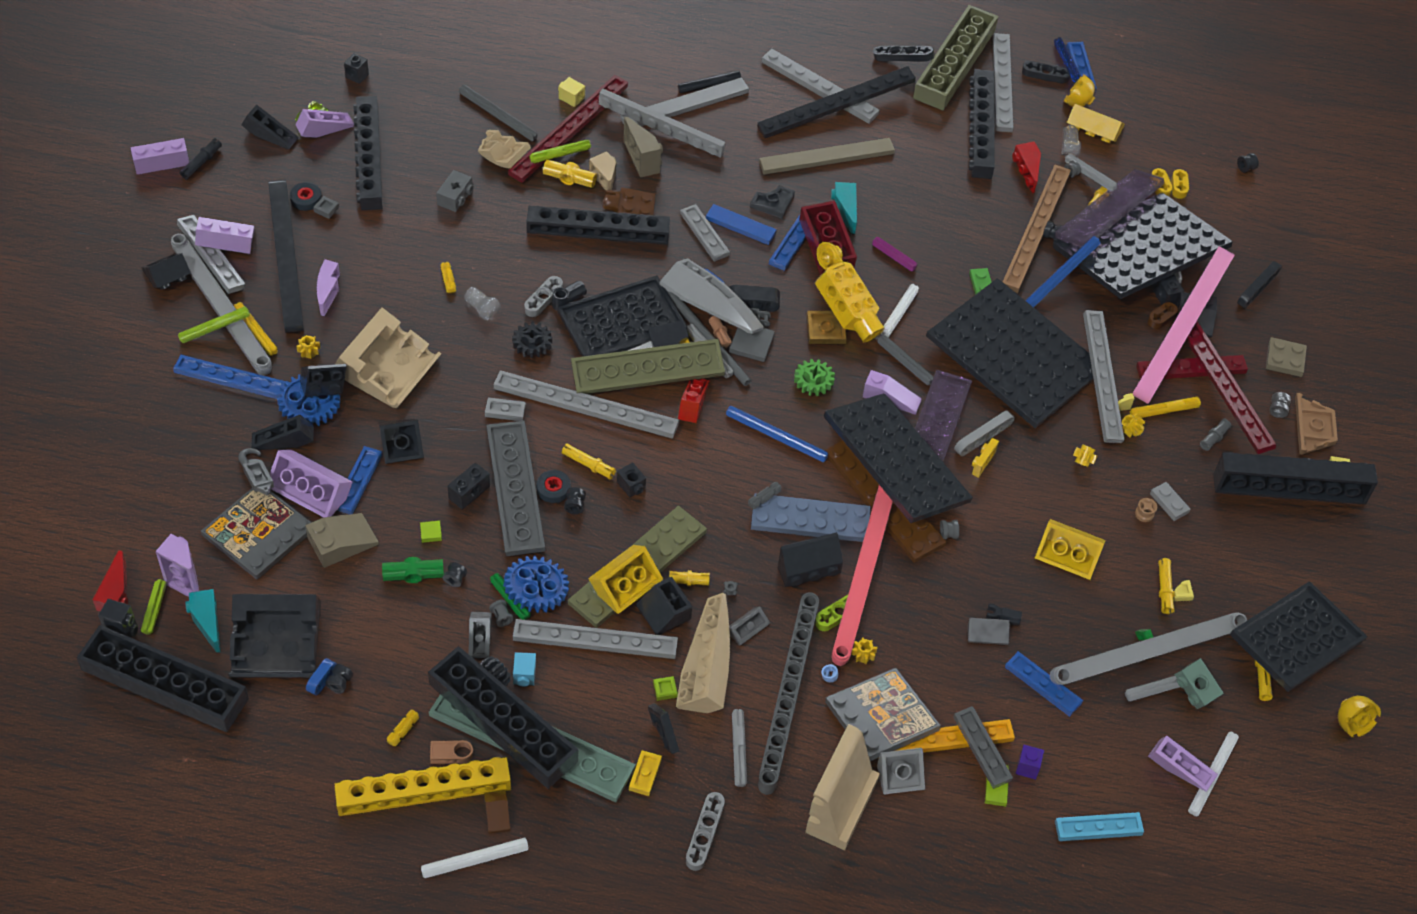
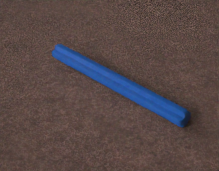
M1093 236L1025 301L1032 307H1035L1100 245L1099 239Z
M729 406L726 411L727 416L821 462H825L828 457V452L734 406Z

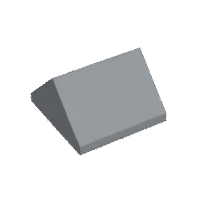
M922 748L880 753L877 769L878 773H880L879 778L883 794L925 790Z

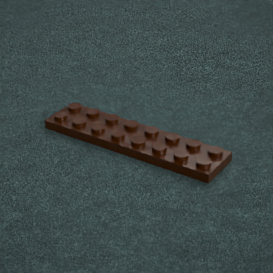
M843 440L825 449L828 452L827 458L863 502L870 506L872 511L879 487L877 481ZM892 502L886 530L914 563L946 546V541L927 518L910 523L895 503Z

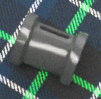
M498 600L489 607L491 613H494L498 627H504L513 621L512 614H509L506 608L507 603L505 600Z

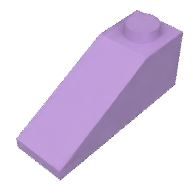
M303 109L296 122L298 131L304 137H320L354 126L348 113Z
M873 370L870 371L864 387V398L884 393L898 409L916 415L922 400L920 397L890 376Z
M1168 736L1160 739L1148 755L1149 758L1165 770L1205 792L1218 775Z

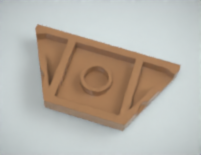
M1297 393L1295 405L1299 454H1306L1336 445L1338 438L1335 410L1322 406L1315 400L1310 402L1302 398L1303 394Z

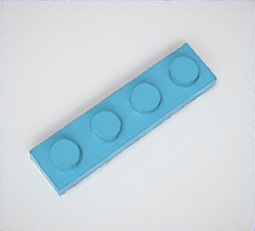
M1139 812L1056 818L1055 820L1059 841L1142 836L1144 833Z

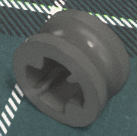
M1075 160L1066 163L1064 168L1071 170L1069 175L1071 178L1081 173V167Z

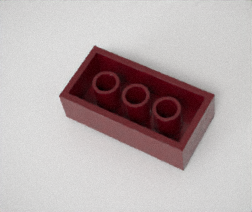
M835 200L801 207L799 220L820 276L826 271L817 260V248L822 242H830L838 246L843 254V262L851 263L853 268H855L857 255Z

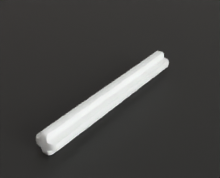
M1228 732L1210 767L1218 775L1206 792L1199 788L1188 809L1190 814L1199 816L1239 738L1237 734Z
M521 838L421 866L422 875L424 878L527 851L528 843L526 838Z

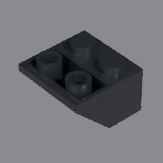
M346 364L301 367L300 384L304 396L342 394Z
M673 577L655 584L636 604L655 635H660L692 618L693 606Z

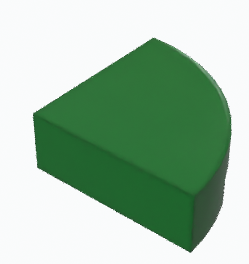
M1151 629L1135 631L1138 640L1153 638Z

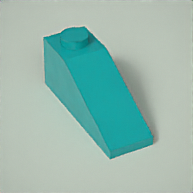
M835 182V188L831 189V199L835 200L842 220L851 234H855L857 225L856 183Z
M214 589L189 592V601L185 602L187 613H191L193 622L216 652H220L217 603Z

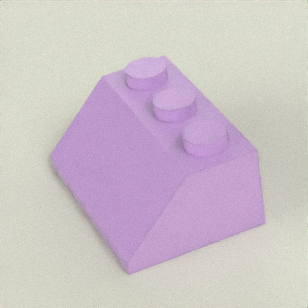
M184 138L131 147L137 174L182 167L189 163Z
M199 217L196 227L195 245L250 254L255 227Z
M170 534L156 550L162 575L167 586L189 597V592L199 591V586L188 542L183 537H176Z

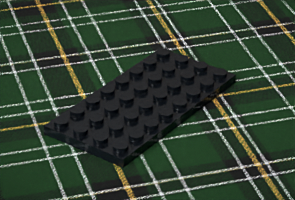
M879 394L825 411L823 417L910 523L971 503L973 497L886 394Z

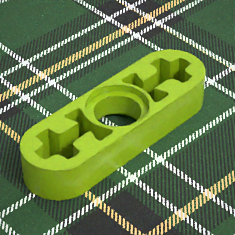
M848 595L816 615L815 626L817 629L829 631L840 624L842 615L837 614L835 609L845 608Z

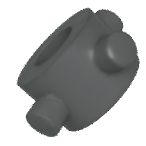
M725 581L723 583L725 585L724 594H737V582Z

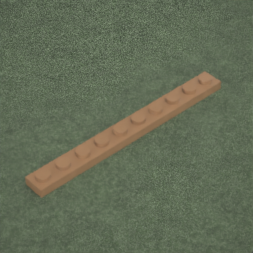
M1054 165L1004 277L1003 283L1016 293L1019 292L1043 237L1045 226L1048 220L1050 221L1071 172L1070 169Z

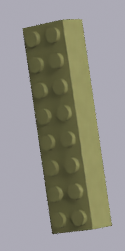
M968 5L935 54V57L917 81L913 99L944 110L995 32L999 16Z

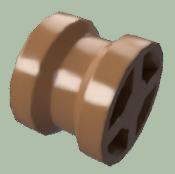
M1150 498L1141 499L1135 511L1137 519L1142 522L1152 521L1157 511V503Z

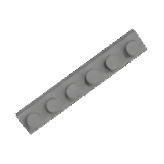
M194 215L177 219L178 227L226 292L230 294L245 289V283L220 249L195 245L197 218Z

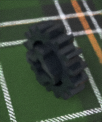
M532 321L531 325H528L525 322L524 327L519 325L518 330L513 331V348L517 349L518 354L523 352V357H526L527 354L530 355V358H533L534 355L540 357V353L547 354V349H551V331L547 330V326L542 328L541 323L535 325L534 321Z

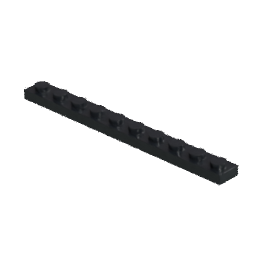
M906 66L757 122V127L766 139L914 83L916 77L910 68Z

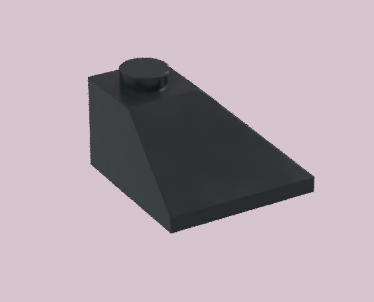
M418 419L379 422L385 464L424 458Z

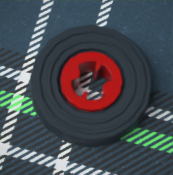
M310 182L299 183L290 191L291 204L298 210H312L322 198L320 188Z
M548 470L542 473L536 483L537 494L542 500L549 503H559L565 500L567 490L571 488L569 477L558 470Z

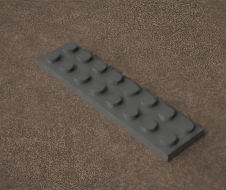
M525 421L486 425L505 555L512 556L545 552Z

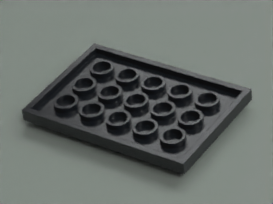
M657 275L557 307V312L581 357L628 351L651 341L648 333L649 327L683 320L666 289L660 285V279Z
M1310 581L1239 625L1230 633V636L1287 692L1364 642L1368 637Z

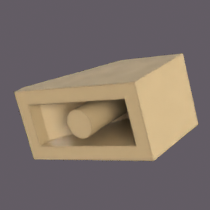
M606 151L589 159V171L597 173L596 180L605 190H612L616 176L617 161Z

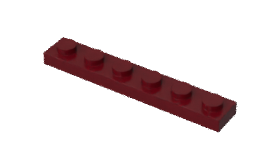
M1243 355L1220 356L1231 374L1247 373L1248 367ZM1197 358L1174 359L1163 379L1208 375ZM1151 361L1137 362L1136 367L1140 380Z

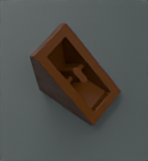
M506 791L484 793L489 834L510 831Z

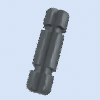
M773 482L770 484V487H766L757 493L756 496L751 497L748 500V505L752 509H756L760 506L759 504L765 503L781 492V485L778 482Z

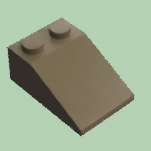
M628 116L624 117V144L639 176L645 177L660 173V166L662 165L661 153H663L661 143H658L654 135Z
M362 513L324 517L305 525L308 540L324 568L379 545L376 536Z

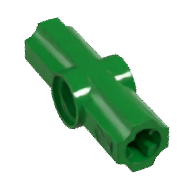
M408 557L404 562L382 563L383 581L405 580L408 583H418L424 578H441L444 575L443 559L421 560L418 557Z

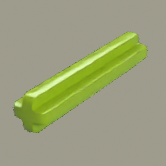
M157 579L154 583L142 623L141 632L146 635H150L154 630L167 583L161 579Z

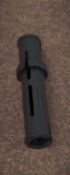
M213 138L206 147H202L200 152L179 171L181 177L188 180L207 160L213 158V154L222 147V143Z

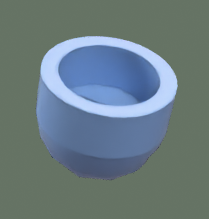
M829 664L822 668V677L826 682H835L837 680L838 669L836 666Z

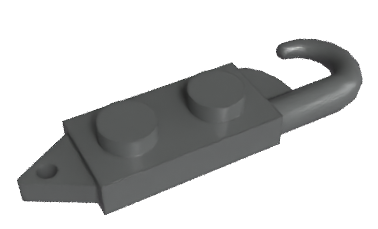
M254 448L242 450L238 455V459L254 492L259 491L268 496L271 488H274V482L263 461L259 459L247 460L246 455L251 453L260 456L261 452Z

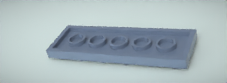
M774 495L768 501L759 504V507L753 509L751 530L813 537L837 532L840 540L863 542L870 517V506Z

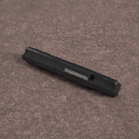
M737 70L680 83L677 86L679 93H685L716 86L741 78V73Z

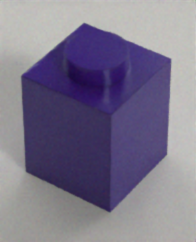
M1023 745L1015 774L1036 780L1044 750Z

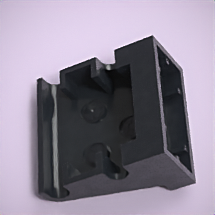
M232 594L231 621L233 622V633H231L230 638L231 673H229V677L310 678L316 671L319 617H321L320 598L316 594Z

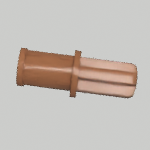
M712 316L709 319V324L714 330L713 334L718 338L721 346L727 348L732 343L727 334V328L723 326L720 318Z

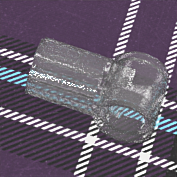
M1068 125L1063 129L1061 155L1068 156L1072 154L1079 157L1081 142L1078 141V129L1075 125Z
M471 287L464 295L465 300L477 309L478 314L484 320H488L501 310V305L496 298L487 297L476 287Z

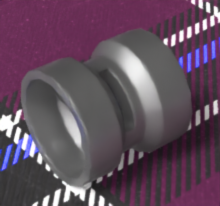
M1284 392L1274 393L1269 410L1270 414L1277 418H1284L1289 413L1288 406L1290 405L1291 397Z

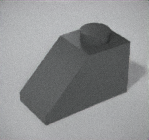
M471 612L469 618L468 654L472 658H489L492 613Z

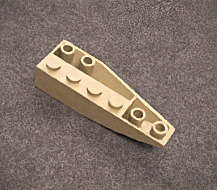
M724 593L709 597L705 604L681 672L676 703L678 709L710 713L724 707L730 658L729 618L726 594Z

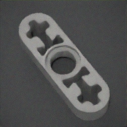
M557 276L549 277L525 302V314L530 317L538 316L552 302L553 290L557 287H563L562 279ZM541 294H546L549 297L546 299H541L539 296Z

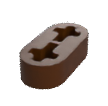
M1170 302L1164 303L1150 313L1148 325L1154 329L1162 328L1176 317L1177 306Z

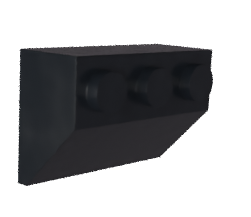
M837 532L781 546L778 570L785 587L798 586L801 583L817 581L827 576L833 577L842 571L843 559Z

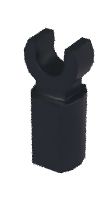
M988 604L987 610L994 613H987L986 619L1009 620L1010 624L1020 625L1021 611L1003 607L1001 609L995 604Z

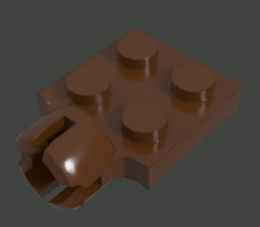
M621 187L619 192L606 190L605 194L607 195L603 199L604 210L618 213L653 215L654 193Z

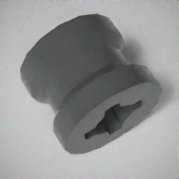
M941 520L940 535L944 540L950 537L953 539L959 538L958 520H952L951 522Z

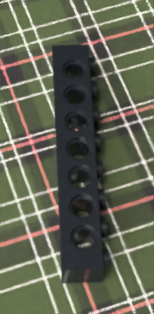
M974 69L973 76L970 75L969 86H972L969 90V97H972L969 102V109H972L969 113V121H972L969 125V133H972L969 136V145L972 146L969 148V158H971L969 160V170H971V177L992 179L995 168L994 71Z
M377 96L356 97V104H353L354 114H357V116H354V127H357V129H354L355 139H358V141H355V152H358V154H355L356 165L359 164V167H355L356 177H359V180H356V189L360 190V193H356L357 203L361 204V210L383 209Z
M530 205L528 206L526 220L527 233L657 244H668L670 217Z

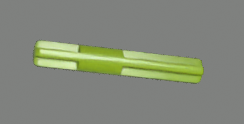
M583 140L534 152L530 155L532 163H537L546 159L549 160L589 150L591 144L589 140Z
M244 306L180 332L178 337L182 343L188 342L249 317V310Z

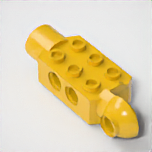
M822 242L817 248V260L826 271L816 280L815 285L843 329L856 331L863 343L876 338L885 330L876 315L879 306L852 264L843 262L841 249L830 242Z

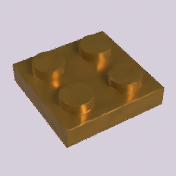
M807 311L809 344H846V330L843 329L833 311Z

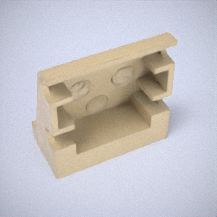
M381 308L340 355L335 364H346L345 380L387 405L397 408L439 358L441 353H431L428 350L429 343L411 329L409 332H404L399 326L401 322L384 308Z
M848 724L813 794L814 799L811 804L810 817L806 828L807 834L843 850L846 849L880 775V773L872 770L863 733Z

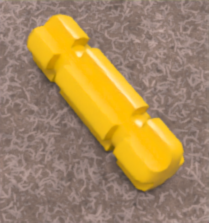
M449 262L441 263V271L446 291L454 293L456 292V285Z
M410 710L406 714L407 717H404L394 728V733L391 732L387 737L389 744L397 746L401 741L400 738H403L412 728V723L415 724L419 719L417 712Z

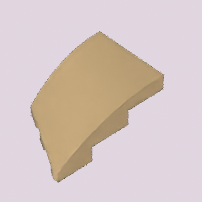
M487 130V137L482 140L478 152L496 165L511 168L531 147L528 142H516L514 136H502L499 130Z

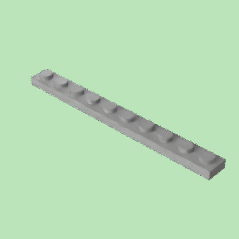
M501 370L494 382V389L672 439L679 424L678 419L588 394L576 393V391Z

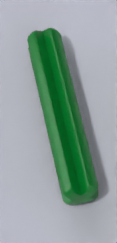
M499 573L490 577L491 583L521 620L529 619L530 612H528L526 607L520 609V603L514 605V599H508L509 594L505 593L506 587H503L504 579Z

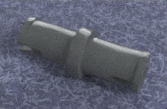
M1222 419L1215 428H1211L1208 435L1200 442L1201 448L1209 451L1216 442L1221 441L1223 435L1232 426L1230 421Z

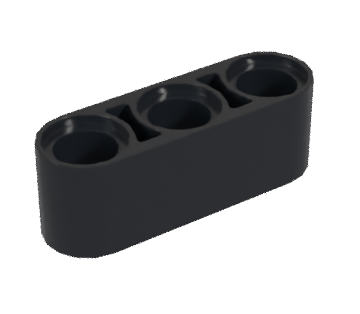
M731 285L729 287L749 309L756 308L759 311L774 312L780 307V291L777 288L748 285Z

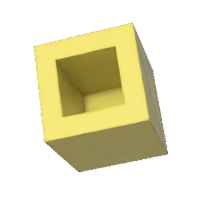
M570 77L560 83L558 90L559 99L576 107L585 98V85Z

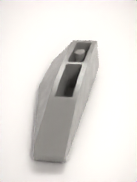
M688 258L676 262L660 281L661 286L666 288L668 292L678 296L680 300L708 312L747 333L753 334L763 330V325L753 312L727 285Z

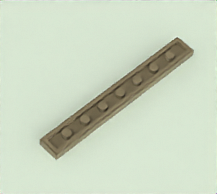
M890 138L763 157L759 158V164L764 175L894 154L895 149Z

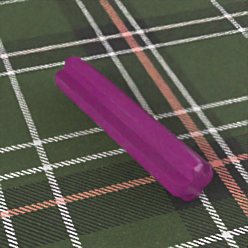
M877 236L873 240L872 245L908 270L914 271L917 268V262Z

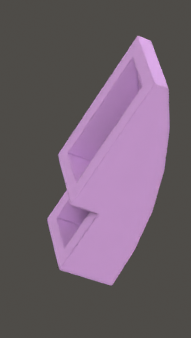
M326 259L320 268L317 281V298L321 316H325L339 291V265Z

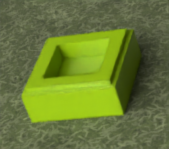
M440 521L420 522L422 543L442 541Z
M674 676L653 679L657 701L677 698L678 693Z

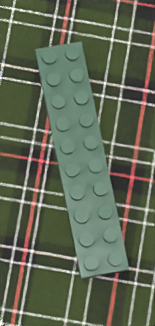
M441 694L429 711L430 717L503 750ZM553 727L579 749L578 762L562 778L617 802L633 774L636 764Z

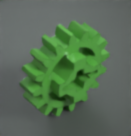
M810 359V363L803 361V365L799 364L798 368L795 369L794 382L797 383V388L802 387V393L808 391L810 396L812 393L818 396L819 392L826 394V390H831V386L834 385L835 373L832 372V367H826V362L821 364L819 359L817 362Z

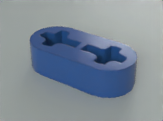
M328 658L324 659L308 680L306 691L318 695L325 687V682L332 675V669L337 663Z

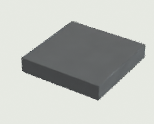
M737 328L729 353L765 362L775 331L763 328L759 332L750 334Z

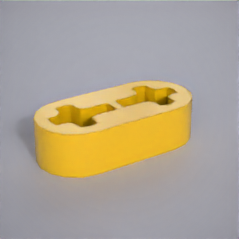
M1160 168L1154 169L1150 181L1155 193H1164L1170 196L1172 184L1166 171Z
M1181 169L1175 170L1171 178L1172 195L1178 199L1185 198L1189 190L1188 173Z

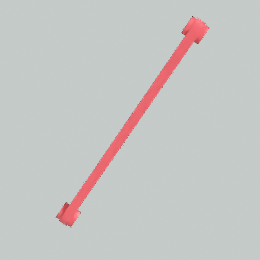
M880 485L831 655L833 663L838 666H843L849 661L893 502Z

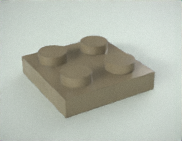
M1271 337L1268 345L1266 369L1302 377L1307 345Z

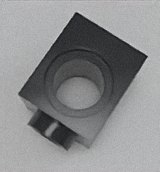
M353 53L344 62L345 78L360 84L369 75L368 59Z
M633 462L617 471V483L629 498L641 494L646 489V477Z

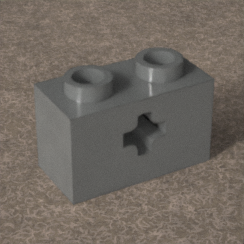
M453 170L436 193L437 205L456 212L460 206H463L467 196L473 192L472 177Z

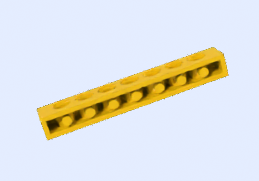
M494 757L486 761L474 760L460 765L450 764L447 767H429L426 770H408L400 774L388 773L381 777H364L361 780H343L340 783H334L339 816L475 796L486 792L511 790L507 757ZM486 773L492 774V775L489 776V777H484V776H483V775L486 774ZM465 776L470 777L468 780H462L461 778ZM442 780H449L447 783H440ZM421 783H427L424 787L418 786ZM400 786H405V787H406V788L403 789V790H398V789H397V788L400 787ZM380 789L385 790L382 793H375L377 790ZM356 793H363L359 797L354 796Z

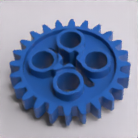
M298 374V379L291 377V383L285 381V386H281V392H278L277 404L279 405V411H282V416H287V419L302 415L312 425L316 423L320 426V421L327 423V418L333 419V414H337V408H340L339 394L305 397L300 384V374Z
M526 556L525 561L519 558L518 563L512 562V566L507 568L503 587H506L505 593L509 594L508 599H514V605L521 604L520 609L526 606L528 607V612L532 608H535L537 613H539L541 608L544 612H547L548 607L554 610L555 605L561 606V602L565 601L569 590L568 575H563L564 569H558V563L552 565L551 559L545 562L544 557L537 560V557L534 556L533 560H530Z

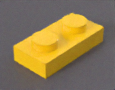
M992 438L988 444L985 443L983 445L980 457L976 456L973 460L972 466L974 468L972 475L980 477L996 453L998 440Z
M641 751L629 785V791L650 796L662 760L661 755Z

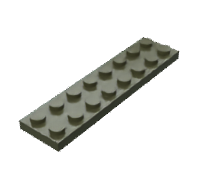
M718 339L571 358L576 393L584 394L725 375Z
M678 505L633 545L645 546L661 573L706 534L707 528ZM590 581L568 599V605L595 628H598L615 613L597 595Z

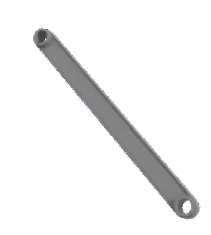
M179 233L173 235L171 245L174 252L183 253L191 271V277L217 315L222 316L236 310L186 236ZM243 319L227 325L226 328L259 375H268L272 369L271 360Z
M1239 612L1231 613L1053 668L1050 672V679L1057 685L1068 684L1230 634L1233 629L1246 622L1247 618ZM1059 671L1063 674L1062 680L1058 677Z

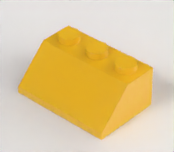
M1074 104L1067 121L1068 124H1071L1069 128L1077 131L1080 128L1086 130L1085 134L1092 137L1099 135L1102 137L1101 140L1110 143L1111 140L1116 142L1125 125L1121 121Z
M1050 519L1035 559L1090 580L1106 540Z
M632 545L588 578L597 595L618 614L648 592L655 584L663 580L645 546Z

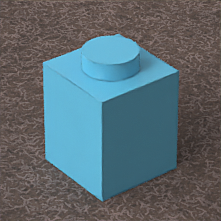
M515 652L513 684L519 686L534 685L536 653Z

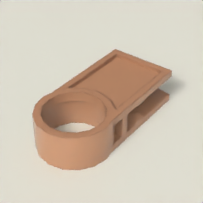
M431 741V764H465L473 758V746L468 741ZM460 747H466L470 750V753L466 757H459L455 754V751Z

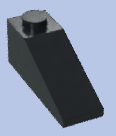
M257 104L241 124L254 136L288 150L298 139L297 135Z
M297 415L253 432L251 448L269 450L303 446L313 442L314 426L302 415Z

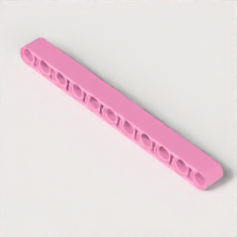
M1220 246L1217 248L1135 388L1133 396L1147 404L1150 402L1232 261L1233 253Z

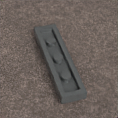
M973 706L955 713L953 718L992 788L994 789L1012 781L1013 777Z

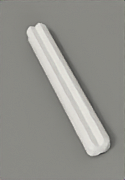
M914 284L909 286L884 325L885 330L881 335L884 334L887 337L891 335L918 293V286Z

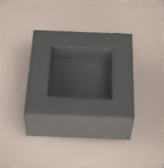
M323 196L314 206V212L329 219L339 208V203Z

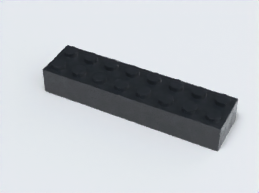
M1222 452L1213 473L1215 493L1364 505L1367 504L1378 484L1375 464Z
M102 625L98 626L76 657L82 671L224 732L229 731L249 700L246 686Z
M456 647L428 671L429 685L546 788L549 789L578 762V748L461 647Z

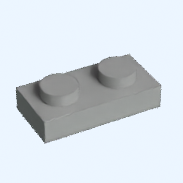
M488 398L485 417L523 421L526 402Z
M1167 482L1151 490L1150 495L1173 521L1190 512L1188 505Z

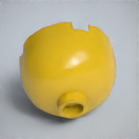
M1083 74L1071 88L1070 95H1066L1063 101L1071 107L1074 104L1082 107L1086 104L1090 105L1095 99L1093 96L1095 92L1093 81Z
M1357 695L1341 703L1337 716L1340 726L1351 737H1354L1353 735L1355 734L1360 737L1368 733L1376 725L1375 718L1377 715L1380 717L1381 711L1379 706L1371 699Z

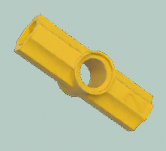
M547 159L544 163L543 174L559 178L566 185L577 183L593 188L596 183L597 173L580 169L576 163L568 162L565 165Z

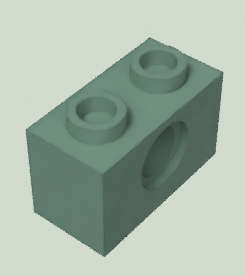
M1201 658L1174 674L1178 685L1187 693L1189 702L1197 709L1224 694ZM1195 681L1200 684V689L1195 686Z

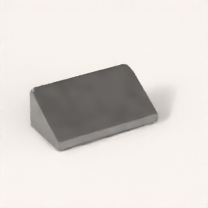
M761 607L753 608L729 626L730 637L738 645L743 644L770 624Z
M969 619L967 625L968 643L1009 644V620Z

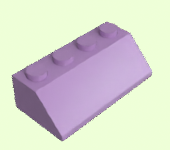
M278 450L270 471V476L274 482V488H271V490L322 517H331L339 506L347 499L352 485V481L293 450Z

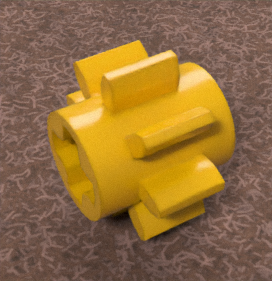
M306 335L302 339H298L297 352H301L302 358L311 359L315 355H319L320 342H316L315 336Z
M1137 413L1134 416L1129 414L1122 420L1123 432L1128 437L1132 435L1139 436L1144 431L1143 424L1145 421Z
M1082 444L1081 449L1076 447L1073 456L1077 457L1075 462L1086 467L1090 463L1094 464L1097 459V455H1094L1095 449Z
M862 638L859 643L857 641L854 642L851 655H856V662L859 661L867 664L869 660H875L877 647H873V640Z

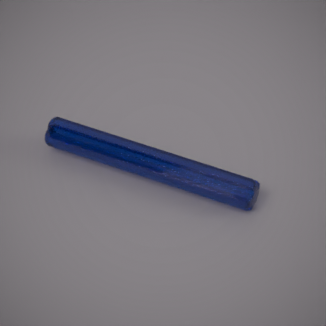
M1058 37L1054 39V45L1073 82L1076 83L1082 76L1062 38Z

